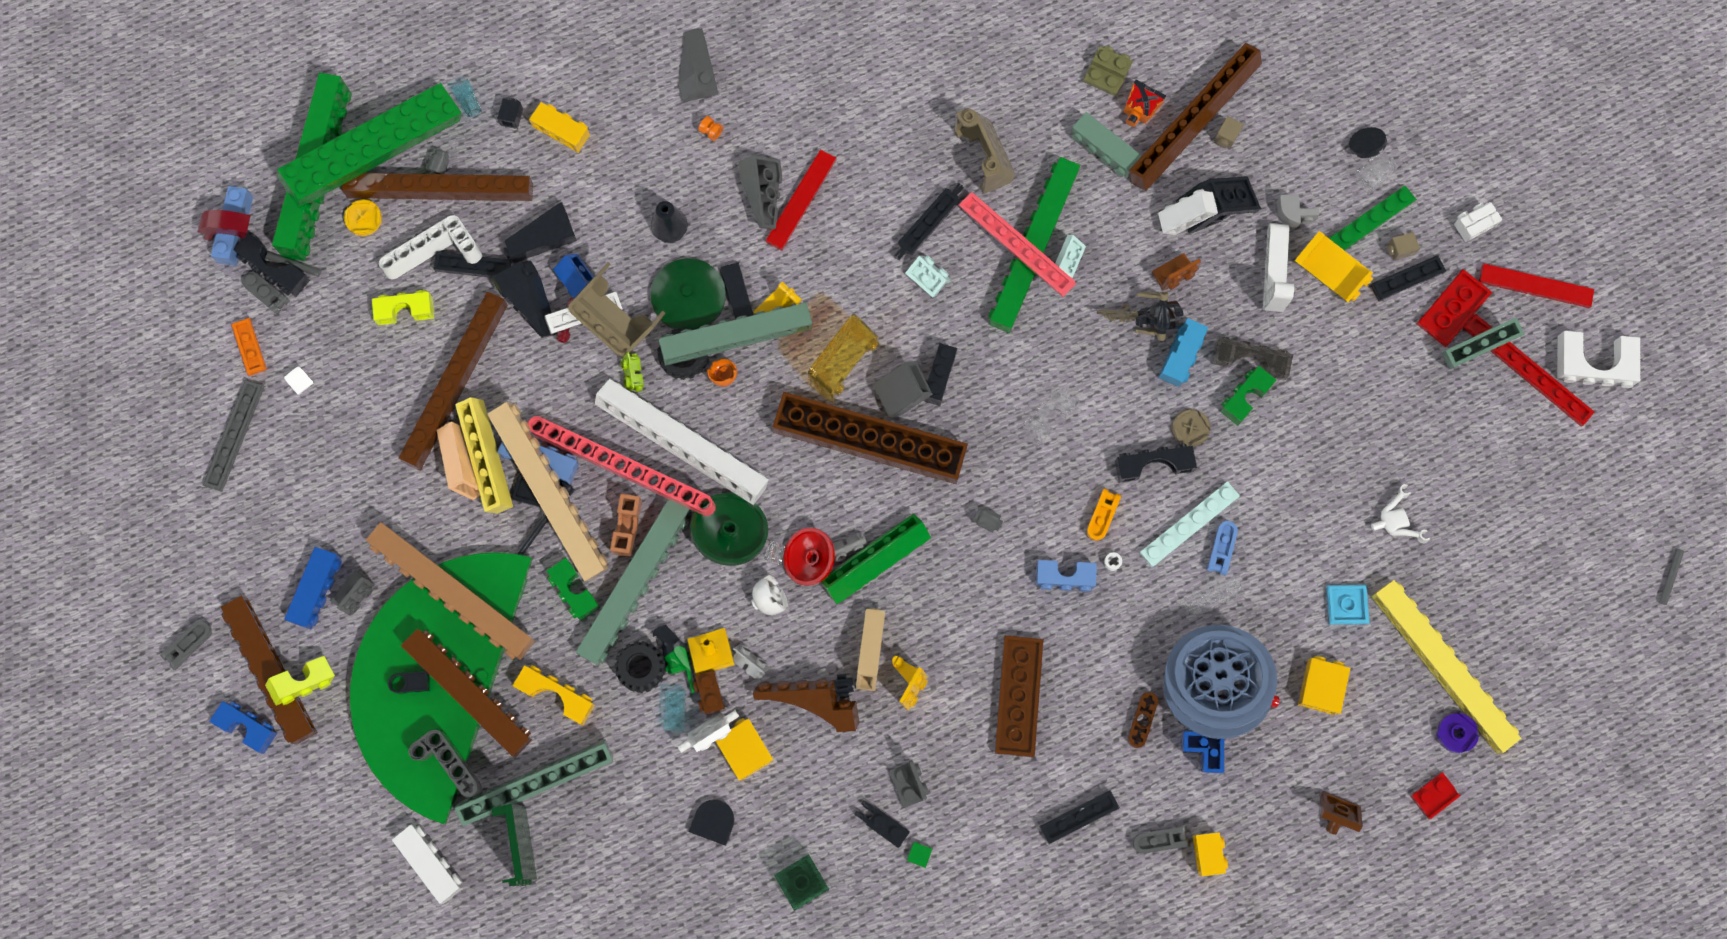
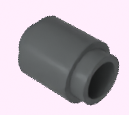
M435 150L431 154L426 172L428 174H445L449 163V155L443 151Z
M981 507L973 519L977 523L976 525L992 533L994 530L998 531L1003 523L1000 520L1001 515Z

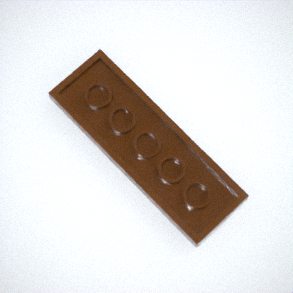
M1004 636L994 754L1035 757L1044 639Z

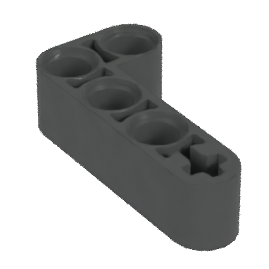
M431 730L410 746L409 756L413 760L425 761L434 755L463 796L476 797L481 793L482 785L444 732ZM436 734L440 736V742L437 745L433 744V737ZM422 746L424 753L421 757H418L416 750ZM447 750H450L452 753V757L450 760L446 761L444 759V753ZM461 766L463 768V774L462 776L457 777L455 774V770L457 767ZM468 784L474 785L472 787L473 792L468 791V789L470 788Z

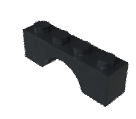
M248 232L246 237L242 238L233 249L238 254L236 258L243 264L247 262L251 264V269L257 274H265V279L272 285L276 283L280 285L279 289L287 296L292 294L297 297L310 281L303 272L292 264L283 268L267 266L265 259L267 248Z
M1180 444L1173 449L1160 447L1156 449L1157 451L1153 452L1141 450L1138 451V454L1133 455L1129 452L1119 454V457L1115 460L1118 481L1123 483L1138 480L1142 469L1150 463H1163L1170 467L1175 475L1194 472L1197 469L1193 446Z

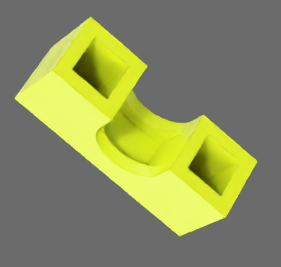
M419 290L413 294L398 293L397 296L380 295L378 298H372L373 319L377 325L397 323V313L402 308H410L411 315L415 321L434 319L433 297L427 291Z
M325 656L305 664L302 669L306 678L304 681L294 680L288 670L270 677L265 686L275 705L277 706L281 703L283 705L289 704L300 695L306 697L317 688L322 690L330 686L335 675Z

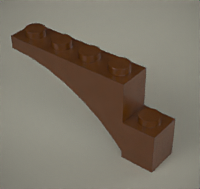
M834 680L761 682L757 684L753 691L754 700L779 701L803 708L827 721L836 728V732L856 731L860 723L856 701L844 699L837 702Z

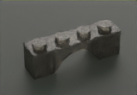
M1221 337L1215 342L1211 364L1230 368L1238 359L1252 358L1260 362L1265 371L1274 378L1286 380L1290 375L1293 354L1282 349L1276 351L1265 345L1254 346L1247 341L1237 342L1233 341L1230 337Z

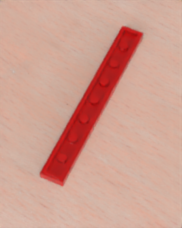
M1477 314L1463 327L1472 337L1493 328ZM1511 342L1490 351L1581 427L1595 413V411Z

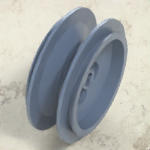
M1226 625L1204 626L1183 636L1171 650L1164 674V695L1173 715L1189 730L1215 739L1238 737L1256 728L1268 714L1277 688L1276 666L1267 648L1248 632ZM1220 657L1223 661L1217 662L1214 658ZM1233 666H1240L1242 670H1234ZM1204 667L1207 671L1201 672L1197 668ZM1240 684L1244 689L1239 690L1234 685ZM1205 685L1209 690L1203 691L1199 686ZM1224 694L1227 697V699L1222 700L1218 697V695Z

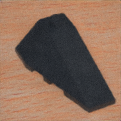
M531 260L516 263L492 277V281L500 295L512 302L513 308L517 312L520 311L526 317V322L541 338L557 334V332L550 334L544 316L552 312L541 277Z

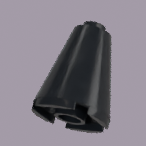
M662 201L656 206L651 220L652 233L664 243L679 241L687 231V218L672 203Z

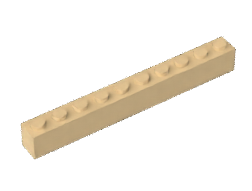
M505 402L487 415L584 582L589 581L609 569L607 566L608 560L604 554H600L597 549L599 547L594 537H590L585 521H581L578 516L579 511L575 504H571L568 499V491L561 487L558 482L560 480L558 474L551 470L548 457L544 453L542 454L539 449L540 444L538 440L530 434V426L519 415L521 413L519 407L515 403Z

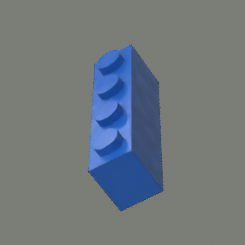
M314 547L284 620L310 630L317 624L319 610L326 603V593L332 588L334 574L339 571L342 564L339 555Z

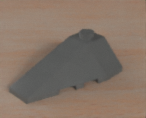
M702 28L687 31L684 34L679 77L682 102L718 95Z

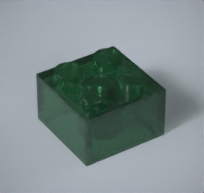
M810 854L774 875L794 911L830 890Z

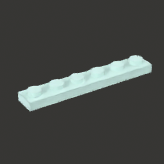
M1227 481L1144 548L1140 555L1151 568L1154 567L1239 498L1240 495Z

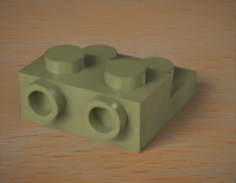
M1100 46L1083 82L1116 97L1133 61L1125 53L1120 55L1115 53L1114 49L1110 46Z

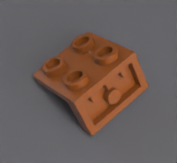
M1185 253L1154 269L1152 274L1163 291L1168 288L1172 290L1179 286L1180 281L1184 279L1188 281L1195 276V272L1199 270L1198 267L1201 260L1197 259L1191 263Z

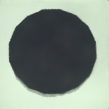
M1376 127L1361 129L1354 133L1349 140L1351 153L1359 158L1374 157L1380 154L1379 151L1384 150L1387 145L1385 132Z

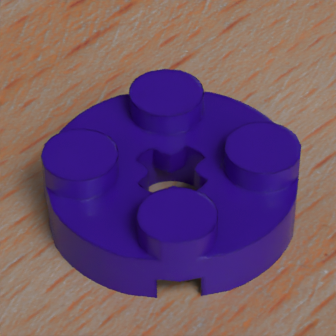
M1461 713L1445 716L1438 724L1436 732L1440 744L1446 750L1454 753L1470 751L1475 747L1479 735H1477L1478 727L1475 721L1468 715ZM1460 728L1462 730L1460 732L1461 738L1454 736V729L1458 730Z

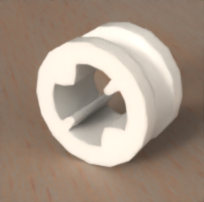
M1109 553L1104 559V566L1110 571H1115L1122 565V558L1118 553ZM1109 557H1111L1112 559L1116 558V559L1118 560V561L1116 562L1118 565L1115 566V565L1113 564V565L1110 566V565H1109L1110 560H1108V558H1109Z

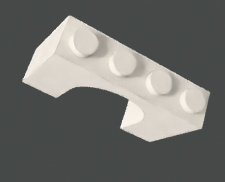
M1563 331L1558 335L1557 379L1564 380L1565 383L1583 381V384L1586 385L1602 383V386H1613L1616 384L1621 385L1622 388H1631L1640 382V338L1620 336L1614 341L1613 366L1610 370L1603 371L1593 368L1586 361L1583 353V332Z

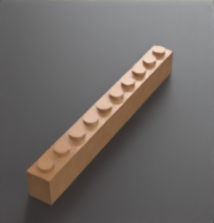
M382 522L378 524L366 539L371 544L368 547L377 555L379 552L384 554L385 557L383 559L391 566L394 564L400 567L398 571L407 578L409 575L415 578L413 583L421 589L424 587L430 590L428 594L437 601L439 598L445 602L443 606L452 613L454 610L459 612V618L466 624L469 622L475 625L474 630L483 636L486 633L490 636L489 641L497 648L500 645L506 649L504 653L511 659L517 657L521 660L535 643L530 636Z

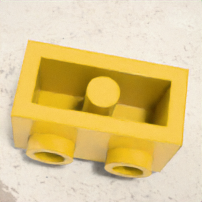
M1220 832L1193 835L1198 876L1226 874L1228 861L1223 856L1222 849L1225 848L1223 836L1220 837Z

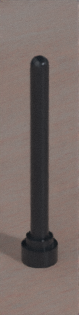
M564 481L560 484L561 487L568 491L570 496L575 491L574 488ZM545 513L515 554L523 556L548 522Z

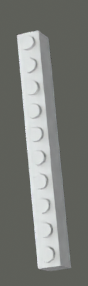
M609 379L597 392L595 405L752 505L755 504L765 491L769 480L763 474L757 473L746 463L738 461L730 453L724 452L714 443L702 438L700 434L686 428L684 424L675 421L667 413L661 412L651 403L645 402L635 393L626 390L621 384Z

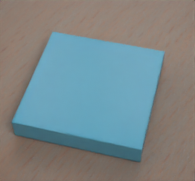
M1367 585L1326 586L1329 625L1370 623Z

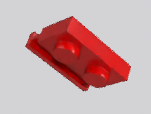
M1440 772L1410 797L1429 820L1461 795L1455 790V787L1445 774Z

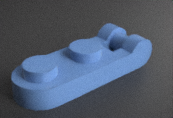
M1225 521L1219 525L1207 571L1220 572V575H1227L1238 533L1237 526L1233 522ZM1217 558L1223 560L1222 565L1216 564Z

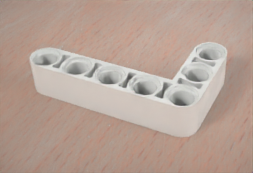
M452 215L383 256L379 260V266L389 279H396L434 256L436 251L440 252L453 243L456 244L468 263H477L482 258V253L460 219Z
M1269 223L1267 229L1263 310L1283 312L1292 301L1294 295V283H1286L1289 225Z

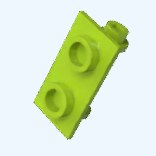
M627 352L621 359V369L624 370L625 375L623 378L624 388L630 392L635 389V392H641L644 387L642 374H635L636 371L642 370L640 357H638V354L630 355Z

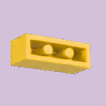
M540 102L529 119L533 128L579 153L590 136L587 125L581 121L576 122L572 120V117L565 112H558L551 104L546 105Z

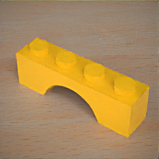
M524 665L513 687L531 697L542 691L558 693L564 703L563 715L583 726L595 706L591 703L592 698L583 693L581 696H578L574 693L576 689L565 684L562 687L557 684L558 679L548 674L546 678L540 674L542 670L531 665L529 668Z

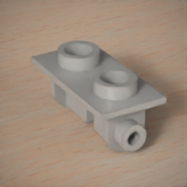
M856 533L845 538L848 543L844 545L842 540L833 543L835 550L834 563L844 561L868 546L866 538L862 533Z
M739 644L733 648L734 663L741 669L745 664H748L749 666L745 672L755 680L758 679L760 681L765 675L764 673L770 669L766 661L752 654L751 649L745 645Z

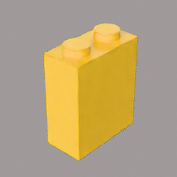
M1320 656L1308 659L1298 705L1332 715L1341 714L1351 668L1345 667V663L1327 662L1326 658Z
M744 718L734 723L735 727L728 732L725 738L716 740L717 745L739 781L744 780L774 761L749 718L747 720Z

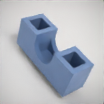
M1038 560L1036 563V586H1040L1042 590H1052V587H1060L1061 591H1071L1072 588H1079L1081 592H1091V589L1096 587L1097 563L1077 562L1074 575L1065 577L1058 571V561Z

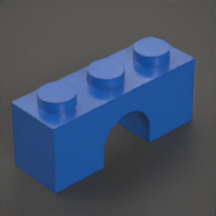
M222 701L209 722L228 733H232L236 726L243 723L247 728V734L242 743L256 752L264 754L277 735L273 731L274 726L266 721H263V723L257 721L258 716L250 711L246 713L241 711L240 708L242 706L234 701L230 703Z

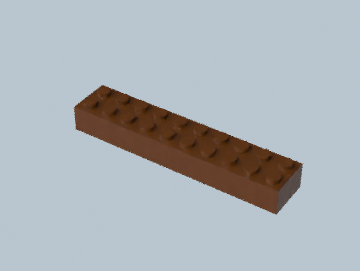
M787 392L782 394L772 426L773 433L956 485L968 443Z

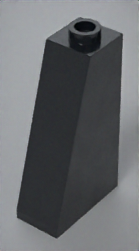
M563 202L558 203L505 240L506 247L503 249L507 259L511 258L512 262L516 263L577 241Z

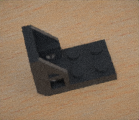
M1248 176L1208 179L1200 182L1176 200V203H1178L1181 198L1190 197L1193 195V192L1201 189L1213 192L1218 214L1188 228V233H1194L1217 224L1233 214L1256 213L1261 210Z

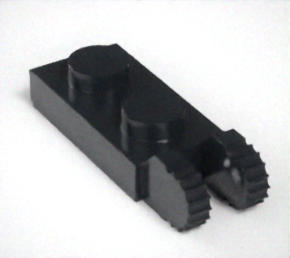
M863 800L861 803L863 807L874 814L870 820L857 810L854 815L867 823L866 825L899 848L910 831L878 808L875 809Z

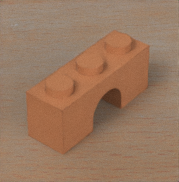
M620 494L617 510L618 524L616 531L613 532L610 548L613 555L632 557L642 506V500L639 496Z

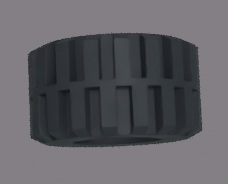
M636 641L634 644H627L625 649L622 648L620 650V655L616 656L617 662L614 663L615 674L620 683L630 691L638 693L649 692L652 688H657L659 682L662 683L663 675L666 674V662L663 655L654 645L644 641L642 643ZM639 656L649 658L652 663L650 673L643 678H635L629 671L630 663Z

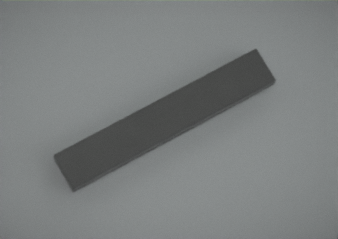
M245 379L203 482L204 487L223 492L265 388L264 385Z

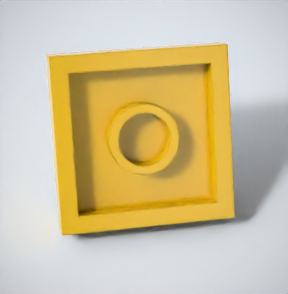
M725 628L687 639L696 675L735 665Z

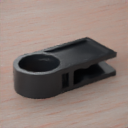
M426 671L396 673L389 678L388 688L396 694L430 691V675ZM401 676L405 679V686L402 690L395 691L392 685L393 681Z

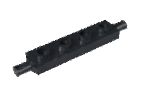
M958 183L953 190L945 189L898 241L900 249L894 254L897 260L900 261L906 253L913 255L959 204L958 194L964 189L963 185Z

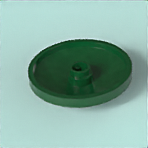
M686 258L673 261L659 271L652 283L650 296L656 315L658 316L662 311L665 312L661 318L665 325L680 330V328L696 330L700 326L711 325L720 316L725 305L726 291L724 282L714 267L698 259Z
M721 493L711 496L716 507L714 513L710 516H704L694 512L691 520L690 532L695 547L705 558L720 565L736 566L753 560L763 550L768 537V522L762 509L756 503L752 505L734 493ZM704 502L701 508H707L710 502Z

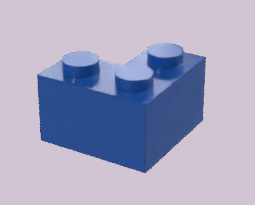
M1183 731L1181 752H1201V772L1224 773V739L1209 738L1195 732Z

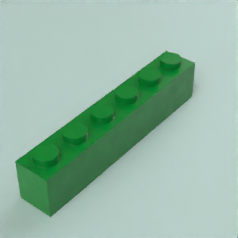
M912 514L831 571L821 584L830 598L836 604H839L871 580L877 578L885 570L891 568L902 558L908 556L919 546L925 544L926 541L931 539V536L923 521L915 514Z

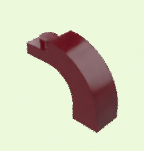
M227 210L204 211L201 213L197 232L204 234V240L208 241L212 240L214 234H228L245 238L251 215Z

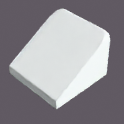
M300 366L284 377L298 395L314 384Z

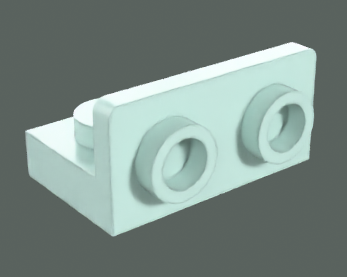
M1067 235L1055 264L1073 278L1086 246L1074 235Z
M927 255L926 257L919 256L905 274L930 296L935 297L951 279L948 277L947 271L934 265L935 261Z

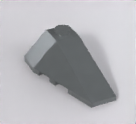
M752 155L738 161L740 179L759 228L776 229L778 215L776 204L777 199L780 198V192H778L779 184L782 183L780 160Z

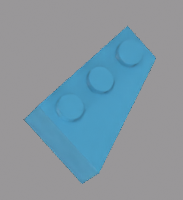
M1189 318L1185 320L1183 326L1176 333L1159 374V379L1178 387L1183 382H1187L1190 376L1188 371L1197 359V351L1202 347L1203 338L1209 327Z

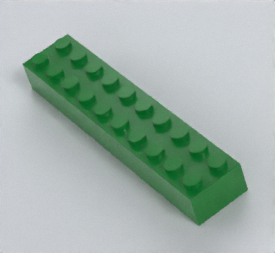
M319 72L295 159L341 136L343 130L342 121L347 116L346 106L351 101L352 96L341 76ZM286 191L272 246L282 257L305 261L306 256H309V244L315 236L314 226L320 217L319 207L324 202V195L298 208Z
M439 83L278 168L277 177L298 208H301L458 123L462 112L442 83Z

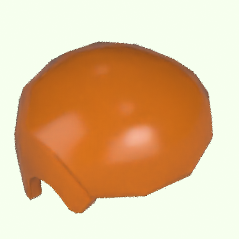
M729 359L713 361L710 369H707L709 379L716 386L720 387L731 385L738 373L736 365Z

